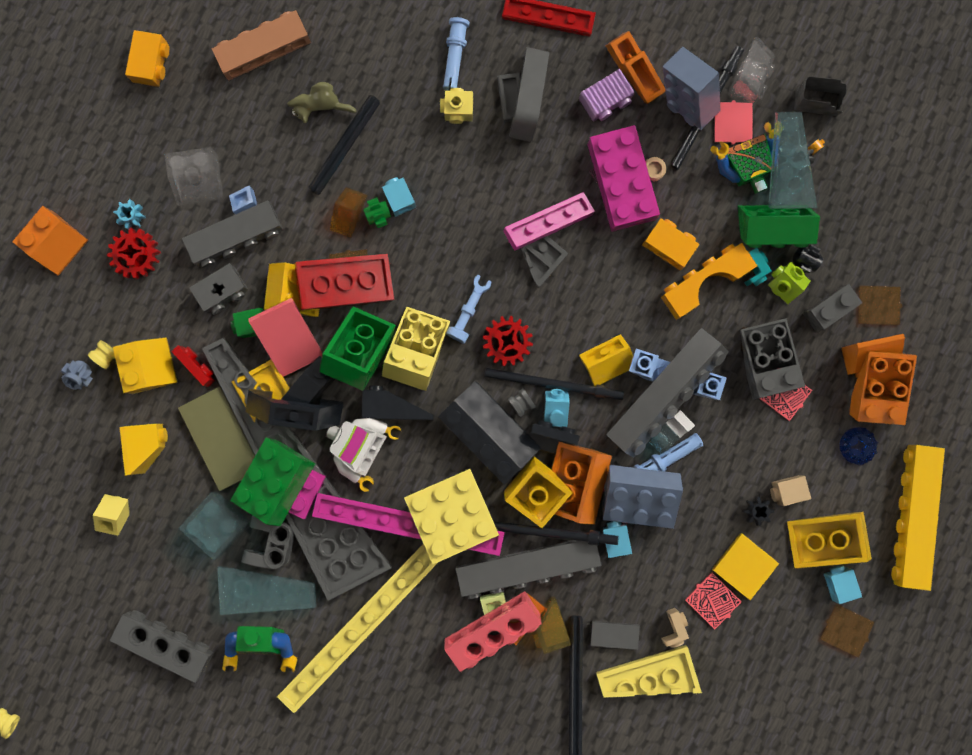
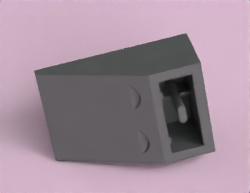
M787 318L740 330L746 376L753 400L805 387Z

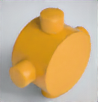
M818 139L807 149H814L812 153L814 155L824 147L823 144L825 142L823 139L820 141Z

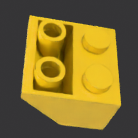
M269 264L264 310L292 298L302 316L318 317L319 309L301 310L294 264Z

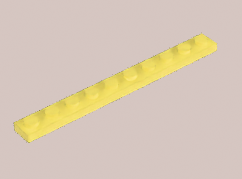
M424 544L418 548L277 696L293 713L306 702L433 569L436 564L432 565Z

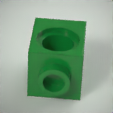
M256 308L233 313L234 320L231 321L233 333L242 339L257 336L249 323V318L265 310Z

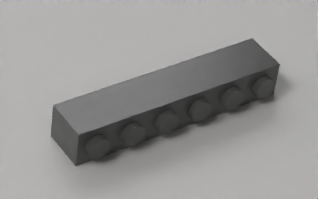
M701 328L606 435L629 456L634 458L642 453L650 439L660 433L662 426L667 420L672 419L676 415L678 408L692 397L694 390L709 378L710 372L725 360L729 351Z
M572 540L456 566V573L461 596L473 599L480 597L481 592L490 591L491 594L503 592L504 587L513 586L514 589L528 586L527 582L531 581L541 584L551 581L550 577L558 575L560 579L574 576L573 572L582 570L584 574L597 571L596 567L602 565L597 545H589L588 542Z

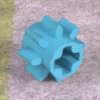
M131 199L128 200L127 204L119 202L118 210L113 212L119 217L116 223L119 225L125 223V228L128 230L132 228V225L140 228L139 222L141 219L146 218L140 213L143 207L140 204L135 205Z

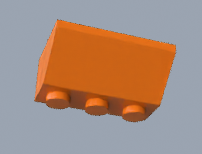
M559 441L552 471L572 491V494L555 515L577 523L595 524L612 455Z

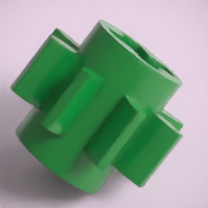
M378 198L367 201L369 207L364 208V212L369 225L375 223L377 228L388 225L386 219L390 218L391 215L386 202L382 201L379 203Z

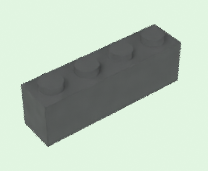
M267 200L182 238L193 264L198 267L207 268L214 265L215 260L221 257L224 259L233 257L239 249L255 247L258 245L257 241L264 238L270 240L277 237L283 228L273 205Z

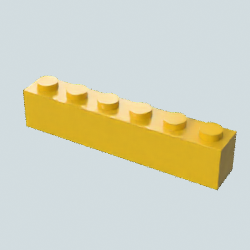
M908 445L904 451L903 460L906 463L905 472L901 476V485L904 487L903 496L899 498L901 516L896 524L899 536L898 543L894 546L896 566L892 568L891 572L894 585L931 591L945 448Z

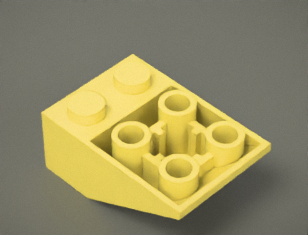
M406 307L384 360L382 377L426 391L450 321Z

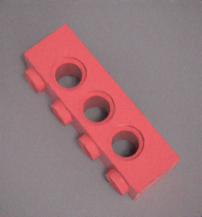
M524 591L445 638L444 650L460 672L466 668H473L478 661L486 656L491 657L503 646L515 643L525 633L534 632L542 624L540 613ZM512 619L519 620V622L514 624L510 623L509 621ZM492 631L499 632L497 635H490L489 633ZM476 643L478 646L470 647L469 644Z

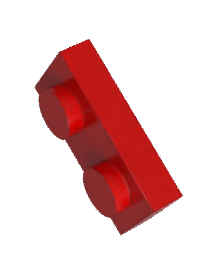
M178 345L171 351L203 386L209 387L216 381L211 376L213 371L206 364L203 363L201 365L196 360L198 355L189 346L185 348Z

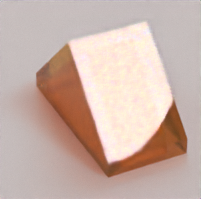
M346 187L334 204L330 231L352 238L368 195Z

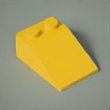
M864 512L787 521L795 568L862 563L872 559Z

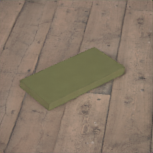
M218 387L178 407L219 491L242 481L255 454L222 388Z

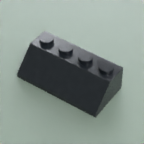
M477 381L470 385L438 416L504 485L541 449L529 434Z

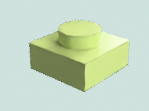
M504 592L480 596L484 615L506 603Z

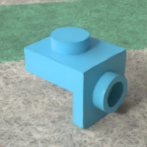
M561 389L545 391L544 421L553 423L552 426L567 427L570 401L567 391Z

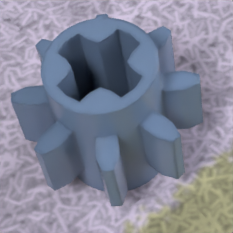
M83 361L66 363L61 370L64 374L61 377L63 383L71 389L87 387L93 379L90 377L92 371L89 365Z

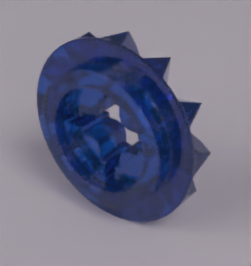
M856 427L849 429L843 434L840 440V451L848 462L862 465L872 461V458L878 453V442L874 434L866 428ZM858 440L861 443L868 444V446L862 448L861 453L859 449L851 448V446L858 444Z

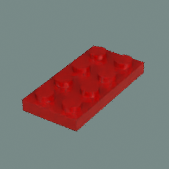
M388 254L294 263L301 310L394 300Z

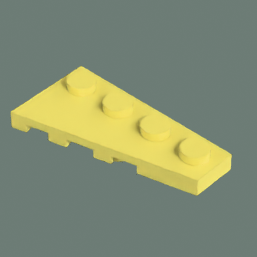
M686 645L596 672L604 698L645 694L702 693Z

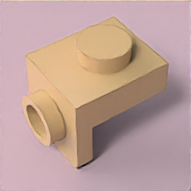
M673 608L666 612L674 634L661 638L665 646H670L671 648L684 644V640L689 639L685 629L688 626V622L684 613H679L676 608Z

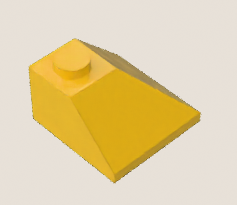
M163 424L120 427L125 475L146 473L163 451L165 442L168 440L167 430L163 428Z

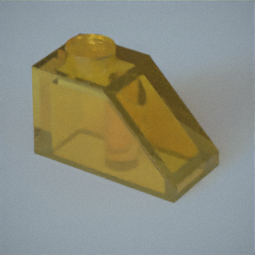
M552 596L542 612V624L536 629L537 634L533 635L537 649L542 648L544 654L571 645L555 596Z

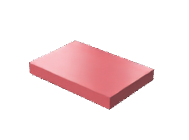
M292 298L249 318L250 325L283 377L313 363L319 356L322 357V350Z

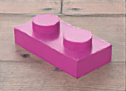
M315 470L311 471L289 513L304 520L307 518L317 493H319L326 478L325 475Z

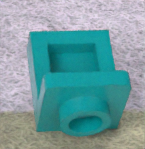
M757 248L749 252L757 264V267L752 269L756 276L746 281V286L752 283L755 287L767 280L765 275L772 271L767 264L768 259L766 255Z

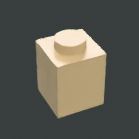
M798 475L772 482L771 496L778 505L786 506L811 499L805 476Z

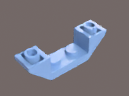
M636 349L629 372L654 382L670 362L659 359L658 355ZM710 372L709 378L694 390L693 395L720 400L727 378Z

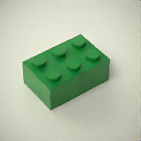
M352 307L323 352L319 372L364 391L392 342L396 325L356 307Z
M266 437L230 501L266 525L281 526L316 463L282 442Z

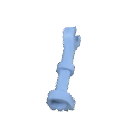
M477 275L474 279V290L467 304L462 306V313L455 327H449L446 335L462 344H465L469 336L463 330L470 316L474 315L476 304L483 292L488 291L491 287L490 280L486 286L482 287L478 284L480 275Z

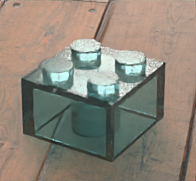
M216 491L211 492L178 529L211 559L216 560L221 558L250 525L251 521Z

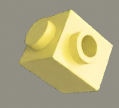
M105 494L93 514L95 531L118 536L129 516L128 499Z

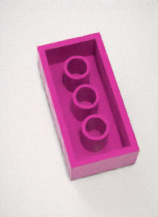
M636 126L590 137L587 145L611 231L656 220L660 212Z

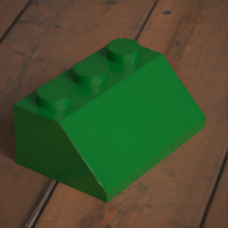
M738 205L741 239L749 247L760 248L762 245H771L772 247L782 248L785 247V244H794L796 247H808L809 244H817L820 216L808 205Z

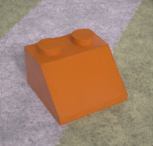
M42 206L12 242L31 258L55 274L60 275L87 243L88 239L55 212Z
M904 334L842 347L847 375L855 373L856 378L859 376L867 351L903 354Z

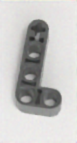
M530 47L526 48L509 138L532 142L540 114L549 59L548 51Z

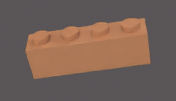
M295 10L293 12H285L273 21H265L256 29L243 31L234 39L221 41L212 50L223 74L229 81L308 45L311 41Z

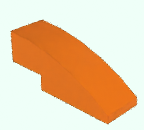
M630 31L621 34L605 45L617 66L646 104L666 91L646 53L640 51Z

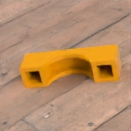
M732 243L721 251L723 256L717 260L714 256L702 264L704 267L702 270L696 272L693 269L683 276L684 282L679 285L674 282L664 289L666 294L661 299L676 320L700 305L698 292L700 285L706 278L722 276L734 282L757 267V264L742 243L736 247Z

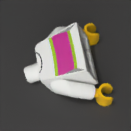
M371 418L355 419L352 423L345 421L341 428L337 426L330 427L327 431V437L333 440L330 452L334 454V462L339 473L354 483H360L362 491H369L362 483L367 480L374 484L373 479L370 476H366L387 437L383 434L387 433L390 439L396 440L399 438L393 437L391 430L396 428L401 431V428L398 426L388 427L387 423Z

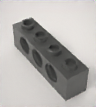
M133 610L122 615L110 639L111 642L194 683L202 678L214 653L209 650L207 644L199 641L194 643L188 640L186 634L179 631L174 633L166 629L167 626L162 622H151L145 619L146 615L139 611ZM139 628L146 632V639L139 637ZM160 639H164L167 642V650L160 647ZM181 649L189 653V660H184L181 657Z

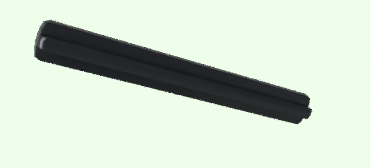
M368 96L309 185V189L313 193L321 194L380 104L375 96Z

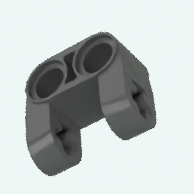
M252 515L249 527L269 532L265 553L244 549L241 562L271 569H277L286 565L290 560L295 540V534L290 524L283 521L281 526L266 525ZM281 527L287 531V538L285 540L280 539L278 536V531ZM274 551H278L281 554L282 560L280 563L273 560Z

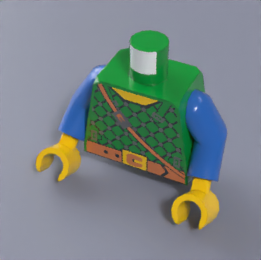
M775 121V128L771 130L769 122L764 125L765 131L769 133L767 137L766 134H762L730 148L728 144L720 141L721 149L719 151L716 146H712L711 152L717 155L716 161L720 174L732 183H737L739 187L751 183L755 194L767 190L768 186L764 177L769 175L776 165L779 142L778 134L782 131V125L778 121Z
M238 626L237 631L230 632L226 636L222 667L224 671L226 666H233L234 671L237 670L238 656L236 654L281 655L283 657L281 671L285 672L286 667L291 668L292 672L295 671L297 658L293 655L290 638L284 633V630L274 627Z

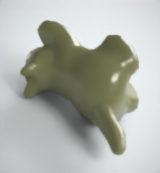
M326 82L315 84L311 87L309 94H301L287 103L289 107H294L292 109L293 115L302 120L303 123H307L309 115L313 111L335 109L356 113V109L353 106L339 103L338 97L333 91V86Z

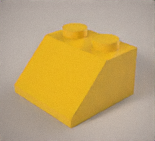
M167 338L134 341L113 347L123 393L135 394L178 383Z
M534 456L504 490L505 501L541 528L546 525L572 494V491L549 467Z

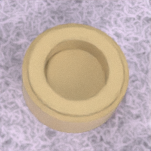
M651 157L646 160L650 180H660L666 173L665 162L658 157Z

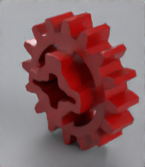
M129 228L128 234L121 230L120 238L112 237L115 244H108V247L113 250L107 256L113 259L109 264L112 267H117L115 269L116 273H123V277L128 279L131 275L134 279H139L140 274L145 277L148 276V269L155 271L152 265L153 263L160 262L155 258V255L161 254V251L155 249L158 242L152 240L153 236L151 234H145V231L142 229H138L136 232L133 228ZM139 240L144 241L147 247L141 246ZM121 260L127 261L129 268L125 267Z
M501 316L500 323L493 320V328L486 327L485 330L489 333V336H483V340L488 341L487 344L483 345V349L490 350L487 357L494 356L495 364L501 360L503 367L509 361L512 366H515L516 359L522 363L524 361L522 355L529 356L530 352L526 348L533 346V343L528 342V339L533 335L531 333L526 334L525 331H527L529 326H520L521 319L515 323L513 322V316H510L508 321H505L504 317ZM504 326H511L508 331L501 332L498 330ZM513 332L511 341L514 343L513 346L509 344L502 350L504 343L502 338H507ZM518 332L523 337V345L517 340L516 335ZM492 338L498 341L499 348L497 352L493 348ZM509 351L517 352V354L514 356H504L505 353Z

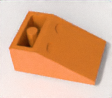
M867 351L852 392L849 414L858 422L905 425L917 355Z

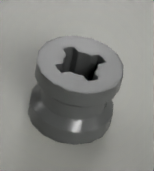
M523 388L519 390L515 397L510 396L508 398L509 403L520 418L524 415L525 411L536 407Z

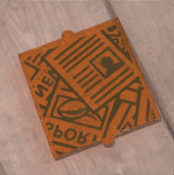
M860 285L859 298L862 304L858 306V324L900 325V308L903 306L900 304L901 287Z
M836 604L830 618L826 619L827 625L820 639L859 658L865 642L869 641L868 636L874 622Z

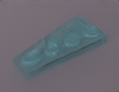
M775 112L769 208L771 209L817 208L801 112Z
M222 566L217 567L220 615L316 607L315 583Z

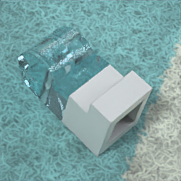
M678 410L676 415L672 419L667 420L662 426L660 433L650 439L649 443L662 454L695 425L681 410Z

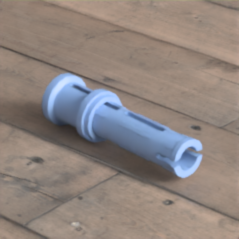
M453 17L449 19L451 29L450 36L446 40L449 51L442 87L445 90H449L450 81H452L451 89L457 88L462 49L467 45L465 40L466 28L470 24L464 18Z
M694 433L660 455H651V459L641 465L636 464L634 468L665 472L667 470L666 467L702 447L703 442L699 435Z

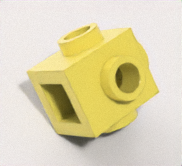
M452 88L450 91H445V99H440V113L445 114V121H449L452 124L473 121V91H464L461 88Z

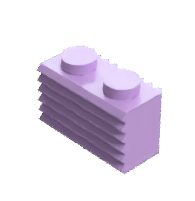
M618 69L582 91L579 100L592 121L598 118L600 121H603L612 114L613 109L618 106L620 109L628 106L632 102L631 99L635 92L621 70Z

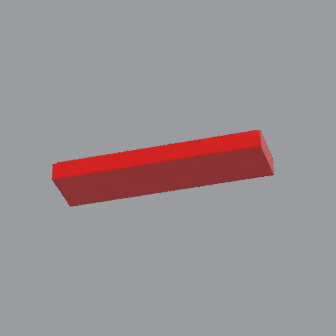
M505 0L502 19L591 37L596 12L537 0Z

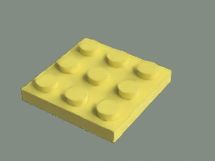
M470 469L404 497L432 565L499 536Z

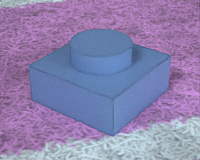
M250 186L229 195L235 215L257 205L254 190Z

